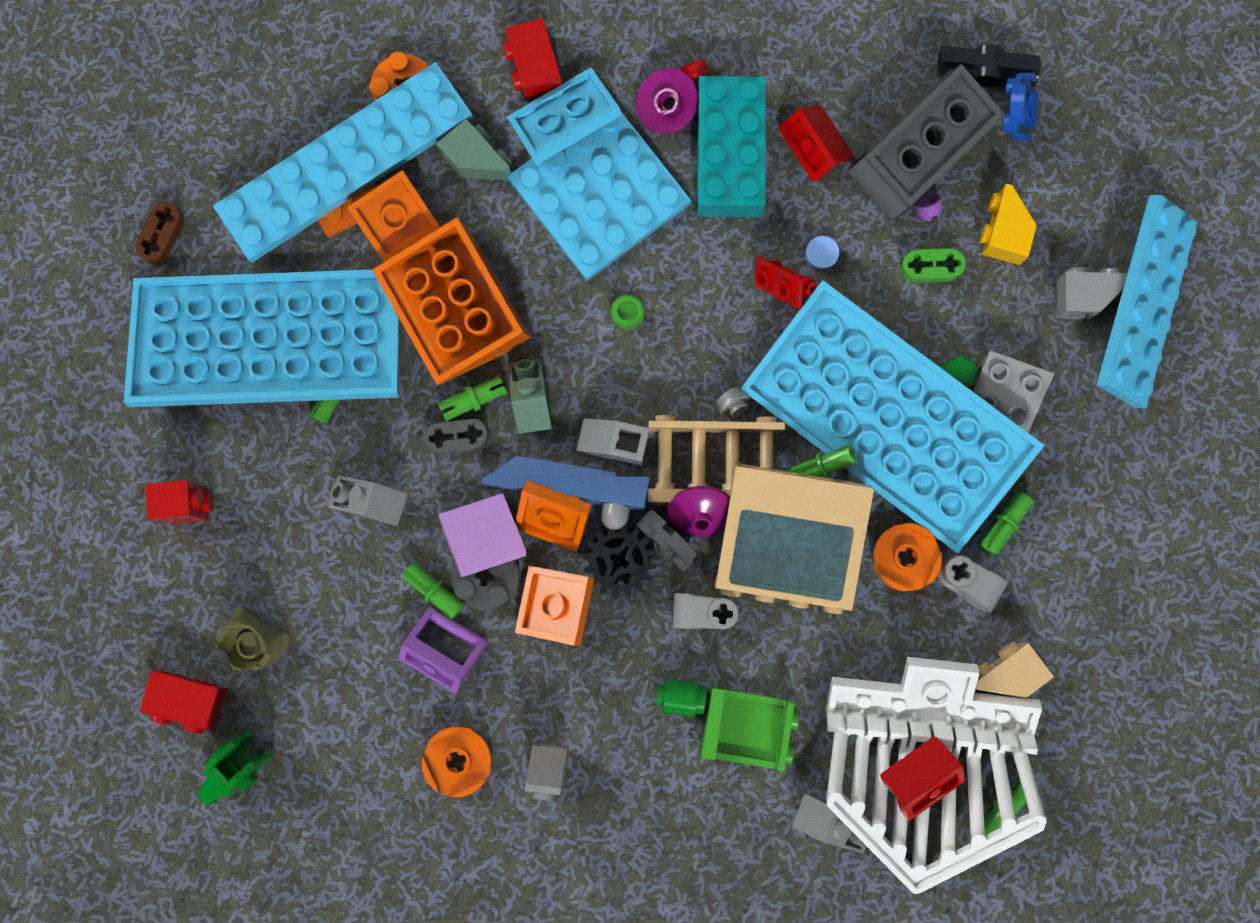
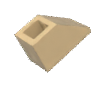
M1013 641L998 652L1000 658L991 665L988 662H984L978 666L979 677L975 690L1027 698L1054 678V676L1029 643L1016 644Z

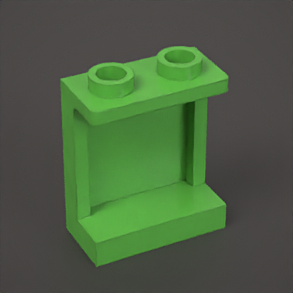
M711 687L700 757L760 766L785 772L786 764L791 765L793 761L794 744L789 743L791 729L797 730L800 710L794 709L795 702L791 700Z

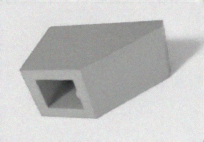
M1085 267L1069 268L1057 279V318L1091 319L1101 312L1123 290L1128 273H1122L1119 268H1107L1100 272H1088V268Z
M584 418L576 452L642 467L650 428L614 420Z
M338 475L336 483L331 489V500L328 508L398 526L407 493L377 483Z
M540 743L532 745L525 783V791L533 792L532 798L552 801L555 795H561L564 789L569 747Z
M804 794L792 827L824 843L864 854L866 845L827 806V801Z

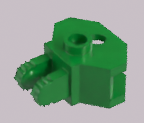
M250 729L228 744H222L209 757L210 760L205 765L207 769L203 772L208 779L201 785L197 794L201 802L207 804V806L215 803L221 796L228 798L239 789L242 793H245L258 781L259 777L257 774L274 758L273 753L269 749L260 756L249 745L255 738Z

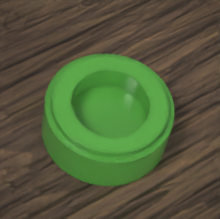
M623 295L613 302L611 317L615 325L621 329L629 330L636 328L642 322L644 307L638 298L632 295Z

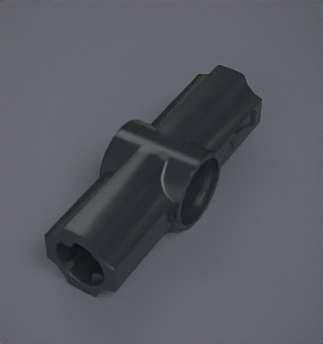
M993 44L981 45L976 49L941 46L936 70L937 76L943 77L948 71L954 70L962 64L981 87H996L1001 83L1007 84L1008 78H1016L1018 73L1033 72L1036 75L1037 81H1030L1031 86L1035 87L1041 71V60L1038 55L1004 52L1003 47Z

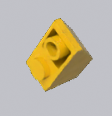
M1006 183L999 193L994 192L988 207V212L993 213L991 222L984 225L980 236V243L984 244L982 255L1021 265L1029 257L1037 225L1013 185Z

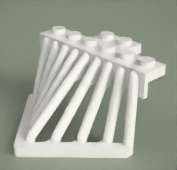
M907 657L901 684L832 677L826 705L827 731L834 732L826 794L827 806L914 894L922 893L1040 833L1046 825L1045 812L1028 754L1037 755L1038 751L1034 735L1042 711L1041 702L1038 699L975 693L979 677L977 664ZM851 734H856L850 801L842 793L847 740ZM874 736L878 737L872 821L870 822L863 812L865 810L869 744ZM934 736L945 745L957 760L961 746L966 747L970 844L955 850V788L942 798L941 852L939 860L927 866L926 853L930 807L915 817L912 864L905 858L907 851V819L900 812L896 797L892 843L884 836L886 831L888 787L882 782L880 774L890 767L891 749L895 739H899L898 761L914 750L916 741L921 742L922 745ZM982 749H989L1001 817L1000 828L985 835L981 775ZM1005 751L1013 753L1029 810L1028 814L1018 819L1015 818L1005 762Z

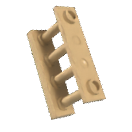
M655 416V421H649L648 428H650L649 432H658V483L654 484V488H648L647 505H669L671 499L677 493L684 490L675 489V484L671 483L672 432L692 433V483L688 484V488L709 486V484L705 483L706 433H726V484H722V489L720 490L731 496L734 465L739 463V433L760 434V467L773 469V434H782L785 430V422H777L776 417L768 416L757 417L756 422L675 421V416Z

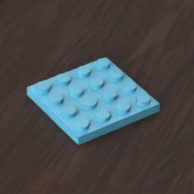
M623 113L622 116L537 166L530 159L507 176L508 181L586 281L691 205V199Z

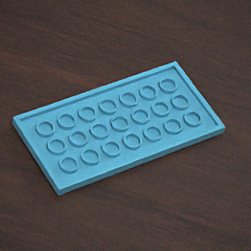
M372 269L133 278L123 403L127 407L399 398L401 321Z
M823 280L741 387L742 391H745L750 397L824 453L831 452L849 443L852 444L858 456V464L845 467V469L865 484L871 485L874 491L919 525L928 529L935 537L956 553L961 551L1045 446Z

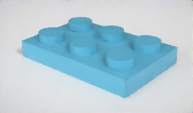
M590 67L507 116V119L537 166L622 116V113L617 103Z

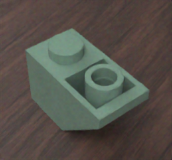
M465 119L436 143L440 155L461 178L508 181L507 176L511 174L509 167L511 164L510 159L500 148L496 151L488 143L490 140L488 134L479 124L473 126Z
M541 358L533 360L522 359L516 363L508 364L511 402L518 434L552 429Z

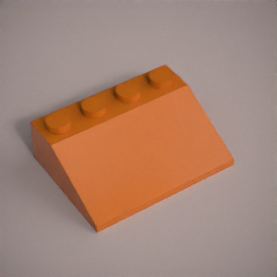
M458 217L372 269L436 385L445 383L494 360L532 338L470 229Z

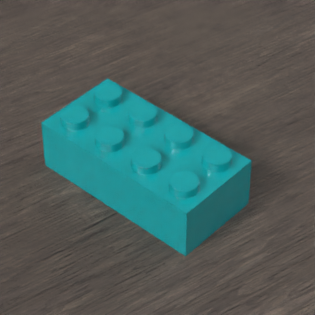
M699 76L697 110V216L762 217L766 198V77Z

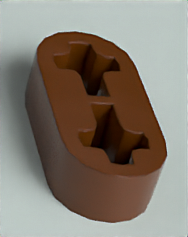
M162 202L154 206L136 241V252L150 264H159L166 260L183 227L184 217L176 206L168 202ZM170 213L174 220L172 223L166 222L164 224L160 217L162 215L168 216ZM156 242L160 247L159 251H152L150 253L146 246L148 244L154 245Z

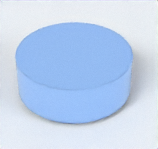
M818 236L812 239L805 251L807 264L817 271L831 269L839 257L837 243L827 236Z

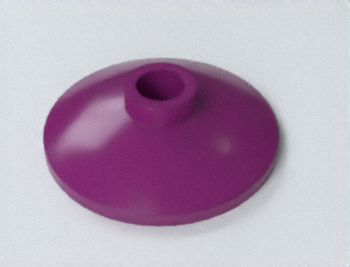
M665 68L652 73L642 83L636 97V111L641 123L648 130L656 134L670 135L681 131L691 122L697 111L699 100L697 87L686 73L678 69ZM675 99V105L672 109L668 110V102Z
M694 486L677 493L669 502L667 510L668 520L674 529L690 537L706 538L718 535L725 531L730 496L726 492L710 486Z

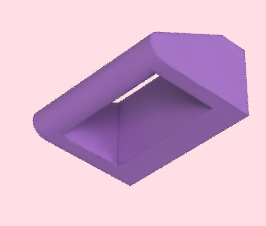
M429 606L403 642L398 659L456 694L486 647L488 640L454 619L451 621L444 613ZM430 621L475 648L463 666L419 640Z

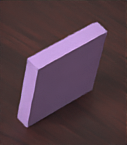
M503 493L439 514V521L461 577L526 556L525 546Z

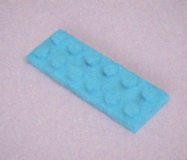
M1149 195L1097 381V386L1130 406L1142 409L1147 408L1149 397L1153 392V382L1158 364L1162 359V349L1170 329V320L1175 302L1179 297L1181 280L1188 264V255L1192 240L1196 235L1197 221L1163 195Z

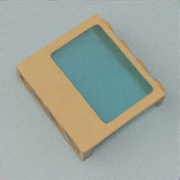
M735 463L718 573L715 577V588L721 589V594L732 597H741V592L754 594V599L768 603H774L775 598L789 600L788 605L798 608H808L809 604L822 606L823 611L833 614H842L843 610L852 611L874 488L868 484Z

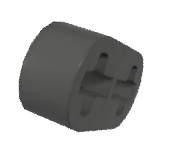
M477 419L436 423L428 427L424 433L426 447L437 455L477 451L482 449L489 439L486 426ZM472 426H475L478 432H482V436L477 437V443L471 444L468 438L459 439V435L469 433ZM439 430L445 436L454 435V440L444 441L441 448H438L435 442H431V438L436 437Z

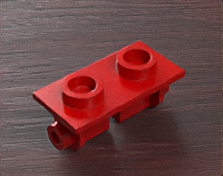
M759 255L756 256V287L797 309H801L802 298L811 296L817 288L815 280L810 276L805 277L800 273L795 274L794 270L782 265L778 260L769 261Z

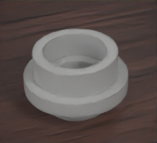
M738 387L728 390L717 401V405L720 407L719 413L724 418L740 416L748 407L749 395L745 391H740Z

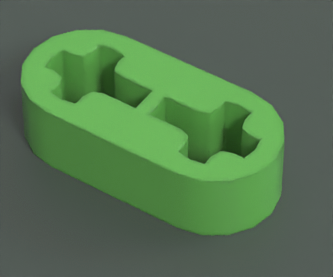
M956 249L914 250L904 257L900 270L902 276L909 282H948L957 279L963 273L966 261L963 254ZM948 257L951 258V263H957V267L950 273L947 267H936V264H943ZM914 259H918V264L930 265V267H924L919 274H915L914 268H909L908 265Z

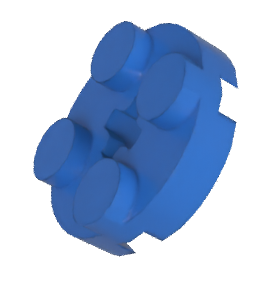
M1033 72L1018 73L1016 78H1008L1006 96L1011 101L1010 113H1006L1004 117V132L1012 133L1014 141H1030L1033 135L1027 134L1028 128H1035L1038 90H1031L1030 81H1037L1036 75Z

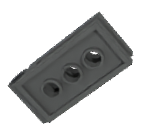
M961 64L940 78L846 172L887 218L893 220L918 200L1005 114ZM950 110L954 113L955 121L950 116ZM926 132L931 136L932 144L927 141ZM903 155L908 159V168L903 164Z

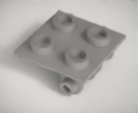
M990 350L988 355L984 356L981 361V372L972 392L1026 432H1029L1055 373Z

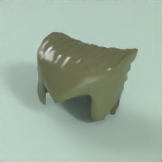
M239 607L218 634L215 648L218 651H226L227 659L233 670L258 671L274 663L282 656L290 645V634L288 631L276 628L260 620L246 610L245 607Z

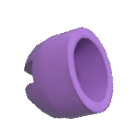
M924 194L914 202L916 213L923 221L931 222L932 217L937 219L942 213L943 206L939 194Z

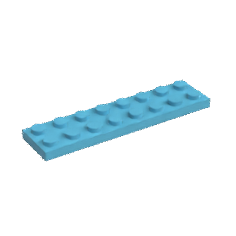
M434 62L216 203L213 207L247 259L253 263L436 144L463 120L471 121L473 119L472 113L438 64Z

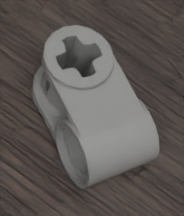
M964 556L948 558L942 561V566L937 576L943 586L963 597L972 606L986 613L992 612L1008 584L999 575L984 569ZM959 566L958 573L962 575L961 578L954 579L955 572L951 570L952 567Z
M674 593L672 628L723 630L729 629L737 622L738 609L731 600L705 597V595ZM720 604H727V610L733 612L732 618H727L725 624L719 623L718 617L713 616V610H718Z

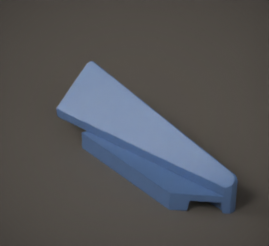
M516 456L490 475L483 477L481 483L485 486L522 492L528 480L536 484L546 485L550 489L562 494L580 498L586 503L597 505L616 503L624 505L629 509L644 511L650 477L616 476V472Z

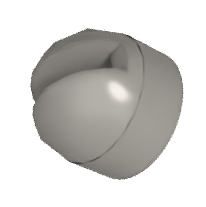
M603 503L601 511L602 523L610 530H618L627 523L630 509L616 503Z

